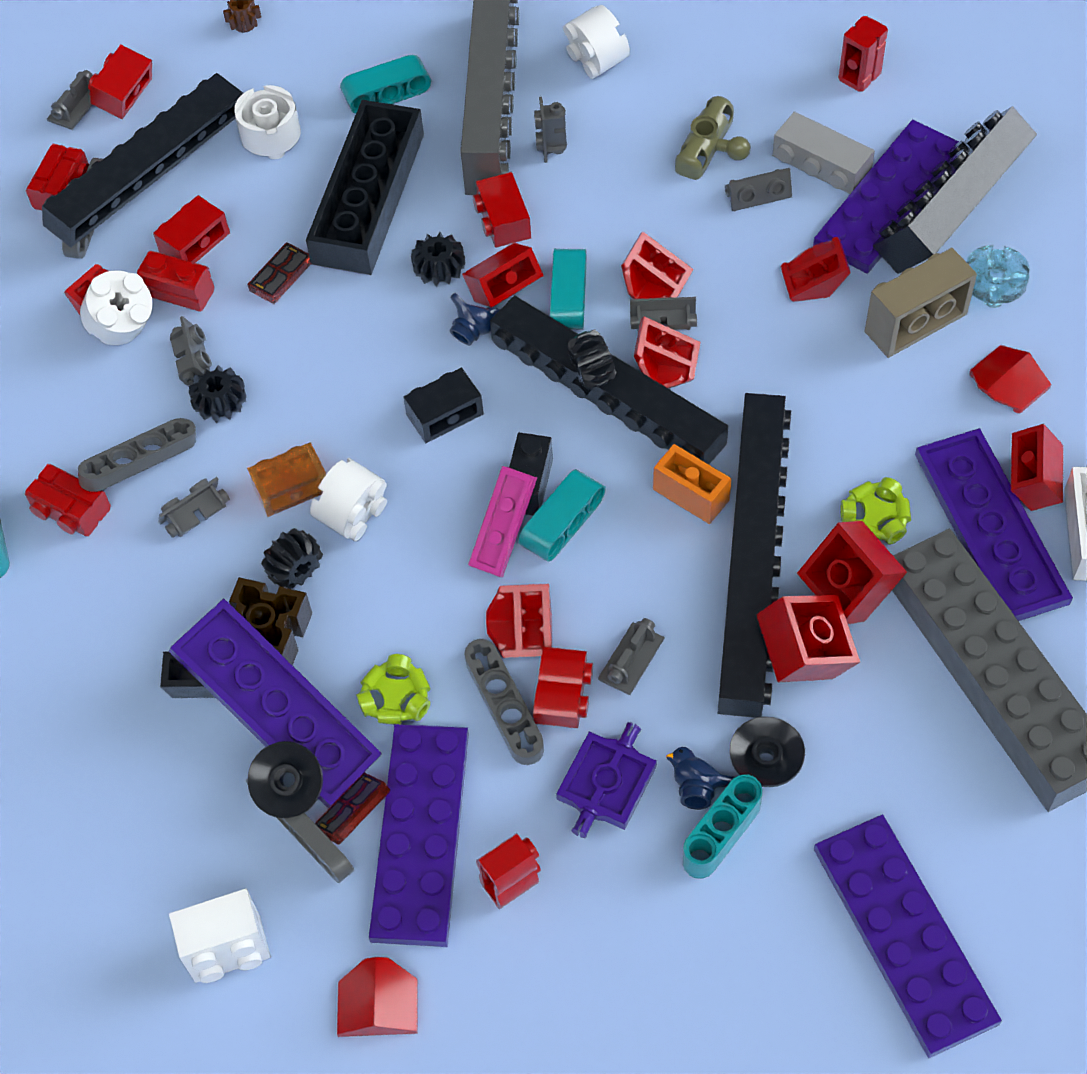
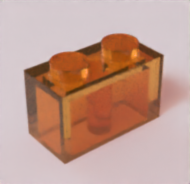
M311 442L302 446L292 447L285 453L270 459H263L247 468L253 488L267 517L318 497L323 493L318 487L326 476V472Z

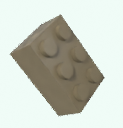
M953 248L941 254L936 253L932 255L926 262L915 268L911 267L904 270L900 276L887 283L882 282L871 291L864 332L887 358H890L967 315L977 273Z

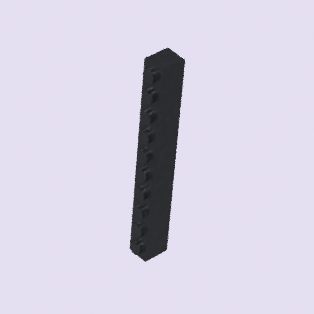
M745 393L717 712V714L757 718L762 717L763 705H771L772 683H765L766 672H773V666L756 614L777 601L779 596V587H773L772 581L773 577L780 576L781 556H774L775 546L782 547L783 526L777 525V516L784 517L785 496H779V487L786 488L787 467L781 466V458L788 459L789 438H783V430H790L791 410L785 409L786 396Z

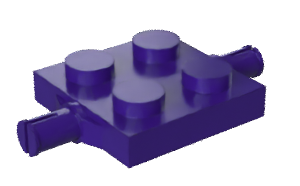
M627 722L619 740L606 739L590 731L588 732L556 793L558 801L576 808L581 813L571 830L576 836L580 833L581 838H586L594 820L605 821L623 830L626 829L657 767L656 760L640 754L633 747L641 731L638 725L635 724L633 727L632 722Z

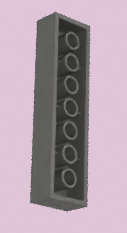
M473 0L461 141L465 195L477 194L476 181L509 173V164L504 162L510 159L511 154L510 140H506V138L512 136V117H508V114L513 113L514 97L513 94H509V91H515V72H511V69H516L517 65L516 50H512V47H518V29L514 28V25H519V7L514 6V3H518V0Z
M949 528L893 555L907 571L905 576L893 588V593L1047 812L1086 793V712L952 530Z

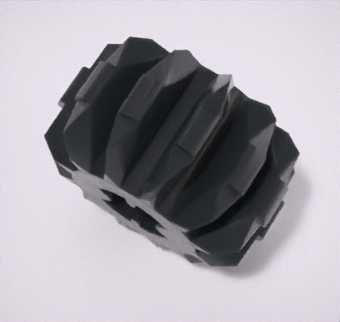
M441 232L438 233L437 237L427 234L425 241L417 240L415 249L411 253L415 275L421 277L424 284L433 281L436 287L439 282L444 281L450 285L451 278H460L461 270L464 269L466 263L461 242H456L453 235L444 238Z
M595 329L588 332L584 331L567 342L571 364L583 387L586 389L598 388L615 379L616 371L612 356L604 338Z
M219 365L214 371L204 368V375H194V384L189 386L191 406L195 412H199L204 420L211 416L216 423L223 416L231 420V412H241V403L246 402L243 379L240 378V375H236L231 367L224 371Z
M293 528L288 533L282 532L276 541H272L271 547L263 552L265 558L262 560L261 565L264 567V572L268 575V578L275 585L293 589L297 584L302 586L305 579L312 577L313 571L320 567L318 561L322 558L323 553L320 550V546L316 543L317 541L309 533L307 534L303 530L299 531Z

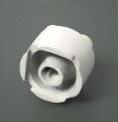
M603 5L589 9L563 26L564 33L570 43L566 46L568 54L573 61L580 60L583 63L584 70L591 79L601 75L630 55L629 43L625 34L619 36L615 28L620 25L610 10Z
M274 85L263 86L264 90L254 92V88L243 93L235 103V118L242 145L256 155L268 156L270 159H280L285 155L286 151L297 143L301 134L293 97L284 88Z
M125 271L105 272L92 280L80 308L82 324L90 335L92 333L105 344H127L140 334L148 321L152 311V297L143 279L138 274Z
M347 458V463L341 460L330 469L321 481L318 489L322 490L323 493L319 501L313 498L310 514L345 538L358 541L367 528L365 523L372 515L375 517L379 516L384 510L387 499L383 497L387 484L384 479L351 458Z

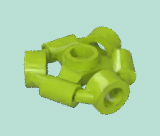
M884 477L880 482L876 483L867 481L851 489L849 496L845 500H841V522L863 521L878 539L885 540L889 545L896 543L906 534V524L911 521L909 499L904 498L902 494L901 484L895 479ZM857 502L862 504L865 513L864 518L861 520H856ZM894 518V520H891L886 525H884L881 530L878 529L879 525H882L885 521Z
M402 654L389 655L386 662L380 666L374 665L360 681L362 688L360 693L356 694L364 717H374L378 719V723L402 724V721L411 719L420 721L429 710L431 704L430 700H428V692L431 688L421 668L416 669L411 663V658ZM386 672L396 677H408L406 679L387 678ZM372 690H377L384 699V705L380 709H377L370 693ZM412 693H415L406 705L405 711L400 708L401 705L404 704Z

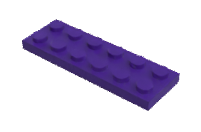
M912 119L814 237L813 246L821 242L831 241L833 237H839L848 264L868 274L882 257L873 247L875 242L881 237L878 233L879 230L889 221L896 220L898 217L896 211L906 201L913 200L916 197L913 193L914 190L924 181H930L933 177L931 171L943 160L947 161L950 158L948 155L949 150L959 141Z
M978 428L917 447L915 456L959 541L1017 620L1021 621L1070 605L1073 599L1071 593L1019 498L1011 491V484L981 429Z
M224 598L170 647L169 652L265 747L276 742L289 741L299 743L314 753L323 772V787L318 799L328 809L382 755L346 717Z
M394 724L368 937L370 943L448 947L469 738L468 728Z
M883 814L815 844L814 851L928 1059L1001 1024L1002 1020Z

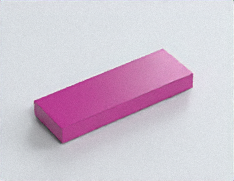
M502 466L468 563L469 566L498 577L504 576L537 477Z

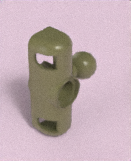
M722 96L710 98L707 101L706 108L692 121L691 131L681 147V152L675 159V172L693 180L701 178L716 151L727 152L729 157L736 161L744 160L750 154L751 146L746 138L737 136L731 140L723 139L734 119L733 105L728 99ZM724 114H727V115L730 116L729 121L727 120V118H726V116H725ZM699 155L706 157L703 167L697 159Z

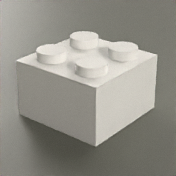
M247 888L169 913L179 958L195 983L200 981L202 983L215 982L221 979L224 973L236 969H254L260 966L263 960L271 958L260 915Z

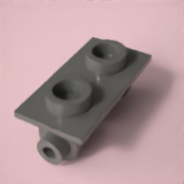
M84 70L76 74V78L70 84V90H66L57 102L51 105L52 110L47 121L71 130L74 129L92 106L90 90L88 89L89 81L93 76L90 71Z
M539 97L540 110H534L535 128L541 129L540 132H535L537 151L543 150L544 163H547L548 153L562 154L567 148L566 110L559 102L543 105V99Z
M790 168L776 169L769 173L739 180H730L729 184L725 185V193L727 197H731L732 211L791 198Z
M696 297L630 299L631 329L639 331L640 320L643 317H647L660 324H667V327L673 330H690L691 327H697Z
M181 316L182 327L172 329L170 341L174 356L178 358L175 362L179 379L185 385L194 384V375L203 376L204 368L210 371L212 363L205 351L204 341L206 338L204 332L197 324L193 325Z
M217 477L209 482L206 478L199 481L189 489L190 495L181 501L176 497L161 507L162 513L159 514L158 522L161 525L168 521L169 524L165 526V529L172 538L177 535L181 537L200 524V521L194 514L195 511L199 510L206 520L226 507L225 503L230 498L223 489L219 491L215 489L219 480Z
M643 618L642 621L632 622L598 677L599 681L631 695L665 637L655 633V624L650 619Z

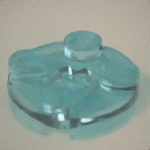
M986 245L974 250L966 261L977 273L972 295L984 301L988 307L998 308L1003 303L1015 301L1024 294L1030 278V267L1026 258L1015 249L1004 246V250L993 249L994 245ZM990 271L995 274L1001 272L1003 275L1001 278L991 276Z

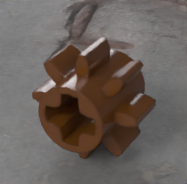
M230 0L227 2L228 9L223 10L225 22L230 23L231 30L236 29L238 32L245 33L258 26L256 19L261 18L259 5H255L254 0Z

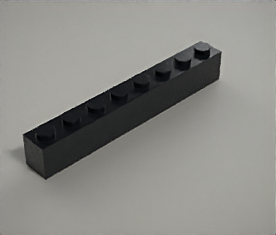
M218 73L208 80H202L195 90L187 96H181L174 106L166 112H160L153 122L145 128H139L132 138L124 144L117 145L111 154L103 160L93 163L82 176L72 179L66 188L56 196L52 195L47 198L42 205L43 226L70 248L236 119L235 103L243 92Z
M514 295L490 320L491 338L497 347L502 350L507 349L518 356L524 364L528 366L533 365L544 372L550 380L560 382L570 388L577 397L586 398L597 405L603 413L615 416L623 421L630 430L634 432L639 431L659 448L669 450L675 444L705 463L710 464L727 445L728 425L612 354L616 371L615 379L598 388L586 389L583 387L571 364L567 349V342L578 333Z

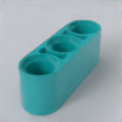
M407 55L346 76L340 84V89L351 111L356 114L361 100L394 104L425 93L430 88L432 80L421 59L417 55Z
M554 248L550 317L569 329H583L586 249Z
M577 469L571 471L524 526L518 543L545 561H552L599 506L605 495L606 487Z
M750 775L735 777L686 838L683 846L682 865L689 876L700 879L709 877L756 818L761 807L763 788L755 777ZM739 794H748L753 798V800L750 802H741L736 798V796ZM717 822H726L732 828L728 831H719L713 825ZM702 850L710 857L701 861L694 859L690 854L694 851Z

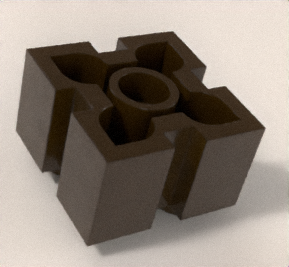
M239 577L229 604L293 666L298 653L295 636L304 637L312 616L307 593L279 586L277 593L274 594L268 592L266 583Z

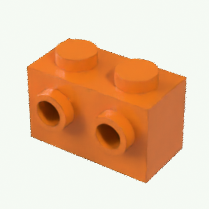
M673 444L654 466L653 490L706 523L711 524L730 501L731 478Z

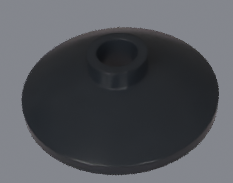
M757 717L743 723L735 731L730 742L729 754L731 763L739 775L755 777L762 787H777L788 783L798 775L805 759V746L798 731L789 723L774 717ZM768 753L773 757V760L764 761L760 758V755Z
M282 741L268 745L253 759L248 772V789L252 800L260 810L276 818H293L307 812L318 800L323 787V772L317 757L307 747L295 742ZM289 772L295 778L294 784L291 787H287L283 782L284 775Z

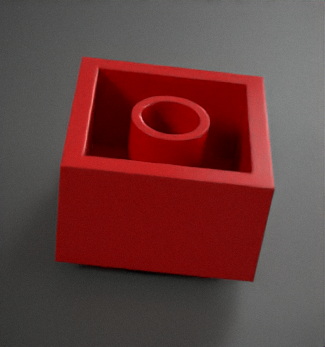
M863 521L838 522L797 572L799 577L815 595L839 596L848 624L865 622L907 573Z
M838 595L782 596L756 614L778 683L831 680L860 663Z

